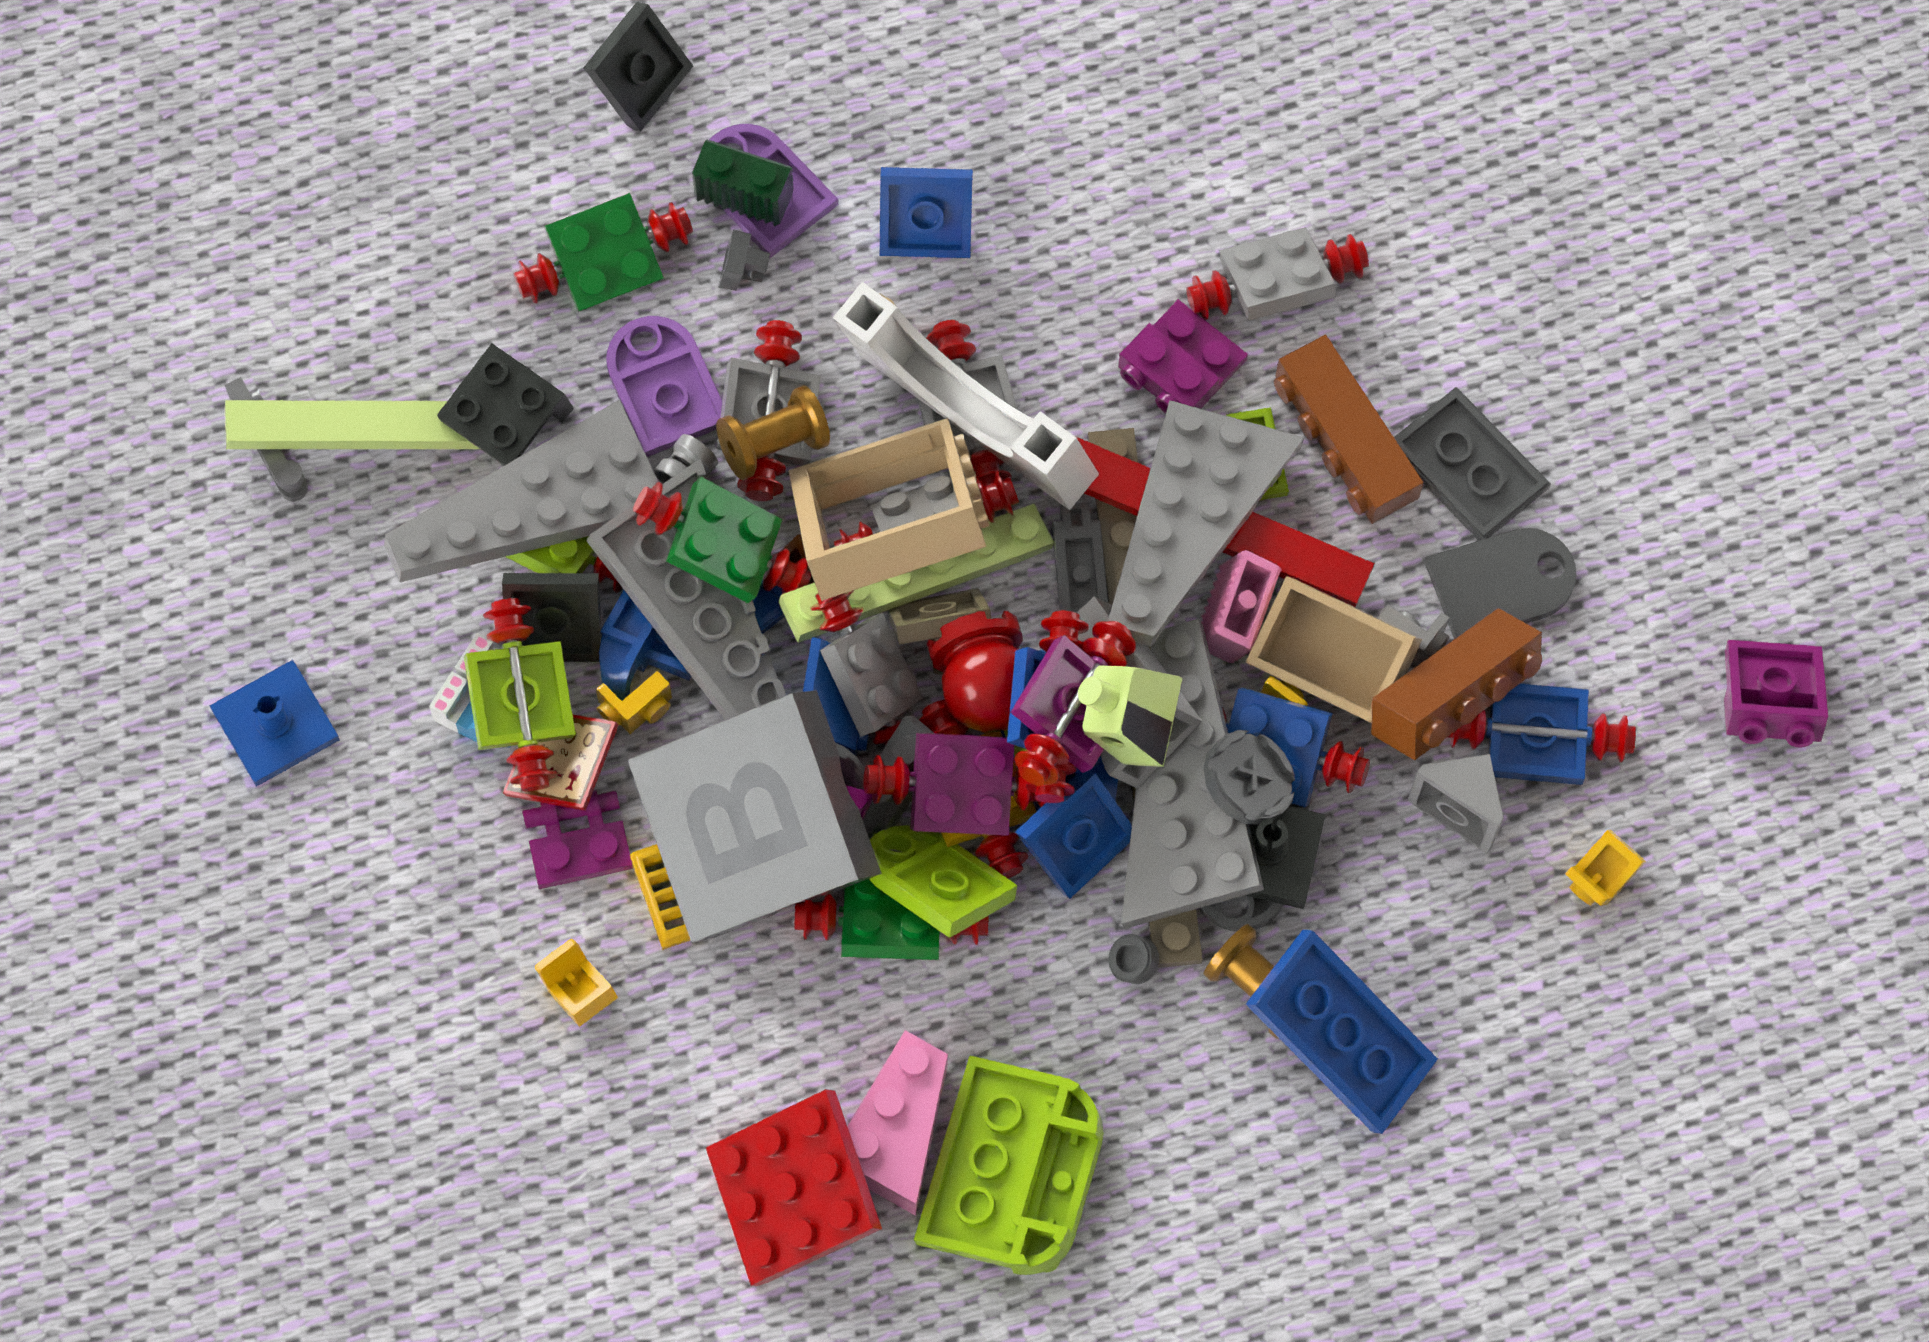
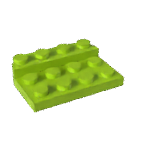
M969 1055L915 1233V1243L918 1246L1011 1268L1014 1274L1032 1275L1054 1271L1059 1266L1060 1261L1067 1255L1074 1242L1103 1142L1104 1132L1101 1115L1090 1096L1081 1089L1078 1083L1068 1078Z

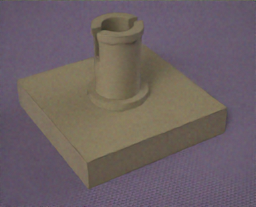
M979 588L917 599L887 610L891 628L896 635L899 645L927 639L937 641L942 637L940 628L943 625L961 616L985 611L987 619H992L990 608ZM933 667V673H934V674H937V675H943V674H944L943 672H940L939 670H937V669H935V668Z

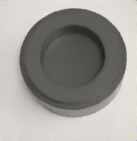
M1135 934L1124 935L1116 940L1110 949L1109 967L1113 975L1123 982L1131 984L1145 983L1157 971L1159 965L1157 947L1146 937Z

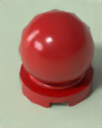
M979 611L961 616L943 625L940 628L942 637L937 641L928 640L927 647L933 667L944 673L942 676L945 704L953 718L968 728L984 733L1008 730L1015 651L1019 650L1018 648L1023 642L1017 616L1009 611H1003L1002 618L987 619L985 611Z

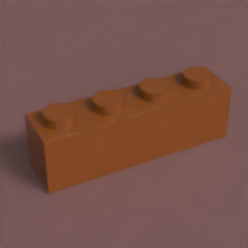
M1325 334L1278 359L1276 378L1273 381L1275 389L1284 403L1287 404L1292 401L1300 413L1297 418L1298 423L1307 439L1311 441L1316 438L1324 450L1322 460L1328 472L1334 478L1341 476L1349 488L1346 491V496L1352 509L1358 515L1365 513L1371 524L1418 500L1424 482L1327 335Z
M1499 608L1372 698L1371 735L1413 760L1418 759L1431 748L1438 747L1446 737L1461 726L1472 722L1476 715L1494 702L1502 700L1509 691L1524 680L1532 678L1538 672L1542 664V632Z

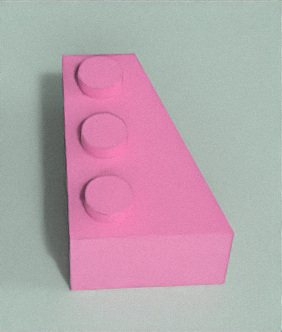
M905 1030L847 1127L869 1190L916 1216L947 1072L948 1054Z

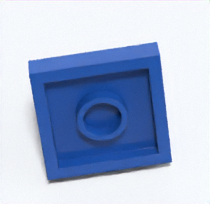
M881 167L879 256L971 258L973 169Z
M293 659L209 705L256 787L340 741L337 732Z
M1091 770L1083 773L1079 771L1068 782V784L1075 788V792L1072 795L1064 796V801L1060 803H1045L1041 808L1037 804V812L1015 831L1057 889L1069 899L1130 843L1132 824L1098 776Z

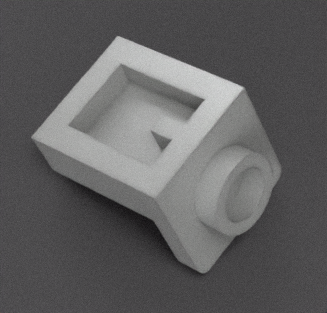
M1389 605L1377 617L1422 639L1412 661V664L1418 666L1426 656L1430 657L1442 649L1450 637L1444 633L1450 619L1444 613L1437 617L1427 631L1421 628L1420 623L1414 616L1405 611H1397Z

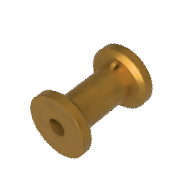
M805 385L793 389L786 408L742 424L738 419L730 415L718 419L716 424L718 440L724 457L733 473L741 480L754 475L757 468V459L802 441L815 450L825 448L830 443L829 426L821 404L812 390Z
M1246 924L1235 932L1219 949L1205 968L1203 975L1210 981H1220L1227 976L1251 997L1273 969L1274 965L1252 947L1256 940V930L1249 924ZM1268 1028L1269 1033H1270L1275 1039H1279V1038Z

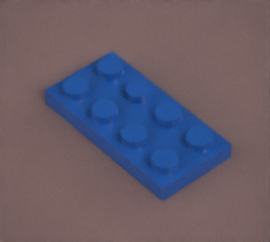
M1302 930L1246 1003L1254 1014L1373 1133L1383 1134L1438 1060L1313 930Z

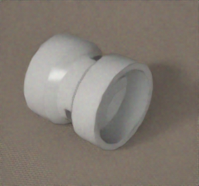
M683 434L673 445L674 453L670 458L662 459L653 471L660 483L664 484L700 458L706 475H709L718 465V459L702 442L690 435Z

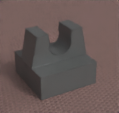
M733 230L726 248L718 288L737 291L741 279L762 282L764 273L767 271L770 253L750 247V233Z

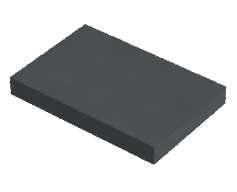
M1457 387L1394 437L1424 482L1423 484L1478 541L1491 537L1551 486V483Z

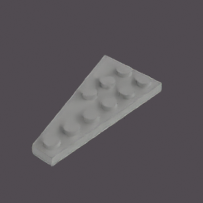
M619 399L385 534L384 546L399 582L421 578L587 537L635 504L642 489L646 486L652 488L658 480Z
M701 458L663 484V495L670 497L675 492L681 493L682 509L685 508L693 483L700 477L705 478L706 472ZM633 504L588 536L587 543L725 720L786 696L782 681L778 679L769 655L770 648L765 634L762 635L754 612L756 610L753 601L746 603L666 562L677 531L675 527L661 535H657L655 533V522L648 520L643 525H638V514L633 512Z

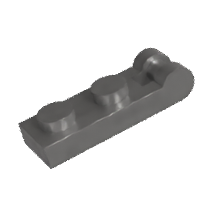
M241 377L224 385L230 400H263L257 388L249 392ZM257 449L284 499L295 502L304 498L308 486L302 468L297 462L286 460L284 453L290 451V449Z

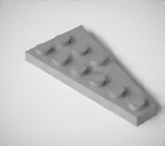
M1169 401L1108 621H1117L1125 625L1130 630L1136 643L1151 647L1180 609L1183 600L1192 588L1197 586L1205 576L1208 567L1214 559L1220 556L1255 510L1258 501L1267 489L1272 487L1280 477L1283 468L1289 460L1293 459L1299 452L1305 437Z
M1199 619L1165 628L1151 647V651L1168 674L1182 677L1180 691L1202 722L1165 759L1164 767H1158L1138 789L1136 788L1121 924L1126 929L1264 890L1249 824H1244L1228 816L1214 802L1205 783L1203 768L1207 752L1219 739L1228 734L1204 627Z

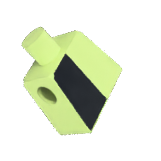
M1098 666L1094 671V675L1086 678L1078 690L1080 702L1087 705L1082 726L1084 734L1125 765L1164 767L1182 677L1136 667Z

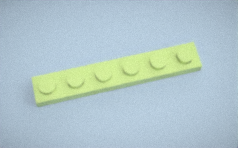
M1035 504L1013 511V516L1006 513L995 517L994 523L989 522L990 526L982 528L986 544L984 548L854 590L848 598L851 606L863 607L864 609L858 621L1019 563L1052 549L1054 541ZM815 583L782 594L779 599V605L798 643L827 633V631H822L819 628L826 620L823 612L811 611L810 609L818 603L815 597L818 593Z

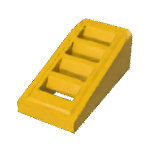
M657 844L632 852L630 854L632 866L662 950L690 941L685 924L666 930L664 925L666 922L682 917L679 906L677 905L660 911L658 907L660 904L676 899L672 886L656 892L652 890L651 886L669 880L665 867L650 873L646 872L645 868L663 862Z

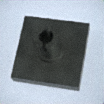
M636 2L583 69L624 123L633 130L641 132L692 69L693 64L649 4Z
M503 573V599L517 598L520 600V605H527L531 608V611L522 616L523 624L533 627L534 632L526 640L522 641V646L560 641L564 662H600L599 651L602 638L600 630L602 627L599 573Z
M1288 806L1274 820L1269 818L1263 820L1259 825L1249 824L1264 890L1245 896L1304 909L1326 814Z

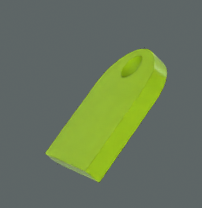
M903 825L882 830L870 839L882 874L869 880L877 888L949 938L1015 901L1018 885L958 844L947 847L942 834L939 832L910 830V825ZM890 849L900 850L902 852H894Z

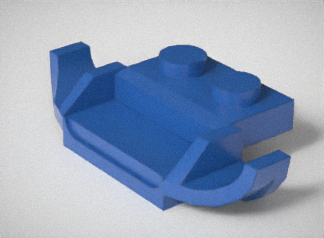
M623 590L600 630L602 638L599 660L602 683L623 701L630 694L631 682L636 671L644 672L648 665L690 681L691 675L629 595Z

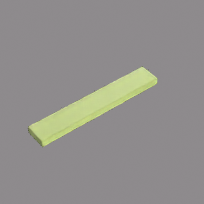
M225 400L226 449L479 448L439 420L437 415L447 401Z

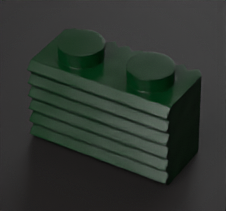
M707 139L692 171L695 198L697 202L704 200L705 204L712 202L714 207L721 205L723 210L729 208L731 213L738 211L740 216L746 213L748 219L755 216L757 221L763 219L765 224L772 222L775 227L780 225L793 194V167Z

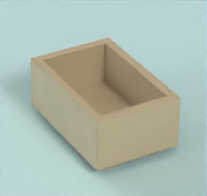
M1286 576L1246 663L1372 723V698L1407 673L1422 639L1305 583Z

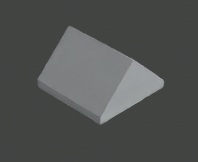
M1490 754L1422 764L1417 771L1407 801L1487 854L1493 846L1504 819Z

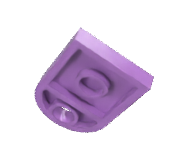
M736 124L720 130L709 139L723 145L735 143L745 152L793 167L794 190L780 225L774 227L772 222L765 224L763 219L757 221L755 216L748 219L746 213L740 216L738 211L731 213L729 208L724 210L745 233L751 234L750 239L762 251L770 253L769 259L839 205L838 198L772 131L754 124Z
M661 316L637 318L621 327L609 343L606 355L607 369L612 385L646 457L672 448L683 434L697 438L717 430L716 424L721 416L722 399L690 332L680 323ZM640 332H650L656 336L657 343L648 351H639L631 345V340Z

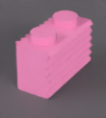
M1247 550L1238 553L1219 566L1220 572L1216 574L1218 580L1213 582L1215 588L1210 591L1212 596L1207 599L1209 605L1204 607L1206 613L1201 615L1203 619L1201 623L1204 627L1209 653L1229 663H1234V661L1241 659L1242 656L1245 657V654H1249L1258 637L1281 571L1278 565Z

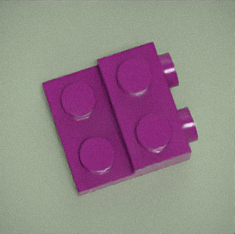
M1177 299L1154 325L1148 323L1119 354L1118 367L1121 369V377L1128 385L1136 390L1144 387L1156 397L1155 402L1157 406L1166 414L1169 401L1202 409L1247 361L1248 354Z
M1728 639L1725 649L1727 689L1724 697L1726 735L1739 736L1741 741L1748 744H1757L1766 738L1786 739L1789 745L1798 748L1807 747L1813 742H1822L1828 720L1822 646Z

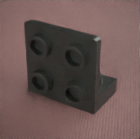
M491 343L437 416L445 425L505 466L522 456L552 415L563 422L573 411L574 407L562 391Z

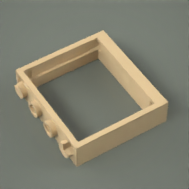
M948 418L788 470L806 560L821 601L986 547L982 528L988 527L990 524L977 484L970 453L963 434L954 436ZM949 468L959 507L834 548L829 547L822 509Z

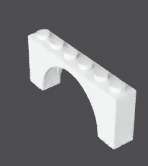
M861 282L833 317L862 358L942 417L948 418L950 423L1070 510L1099 475L1074 435L1041 411L1035 418H1031L995 396L931 344L906 319L898 307L865 283Z

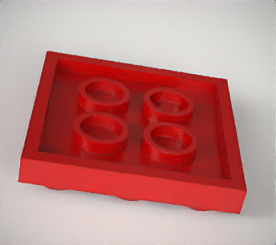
M825 1089L706 1147L751 1286L769 1283L882 1230L835 1090Z

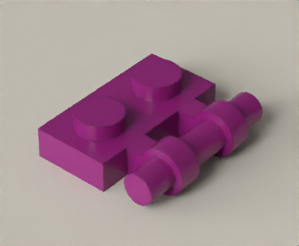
M594 790L586 811L541 802L540 807L522 810L526 829L543 825L546 828L547 837L529 840L539 889L633 869L623 820L607 824L603 823V812L620 809L616 790L597 794V790ZM584 816L588 817L590 827L561 833L559 822Z

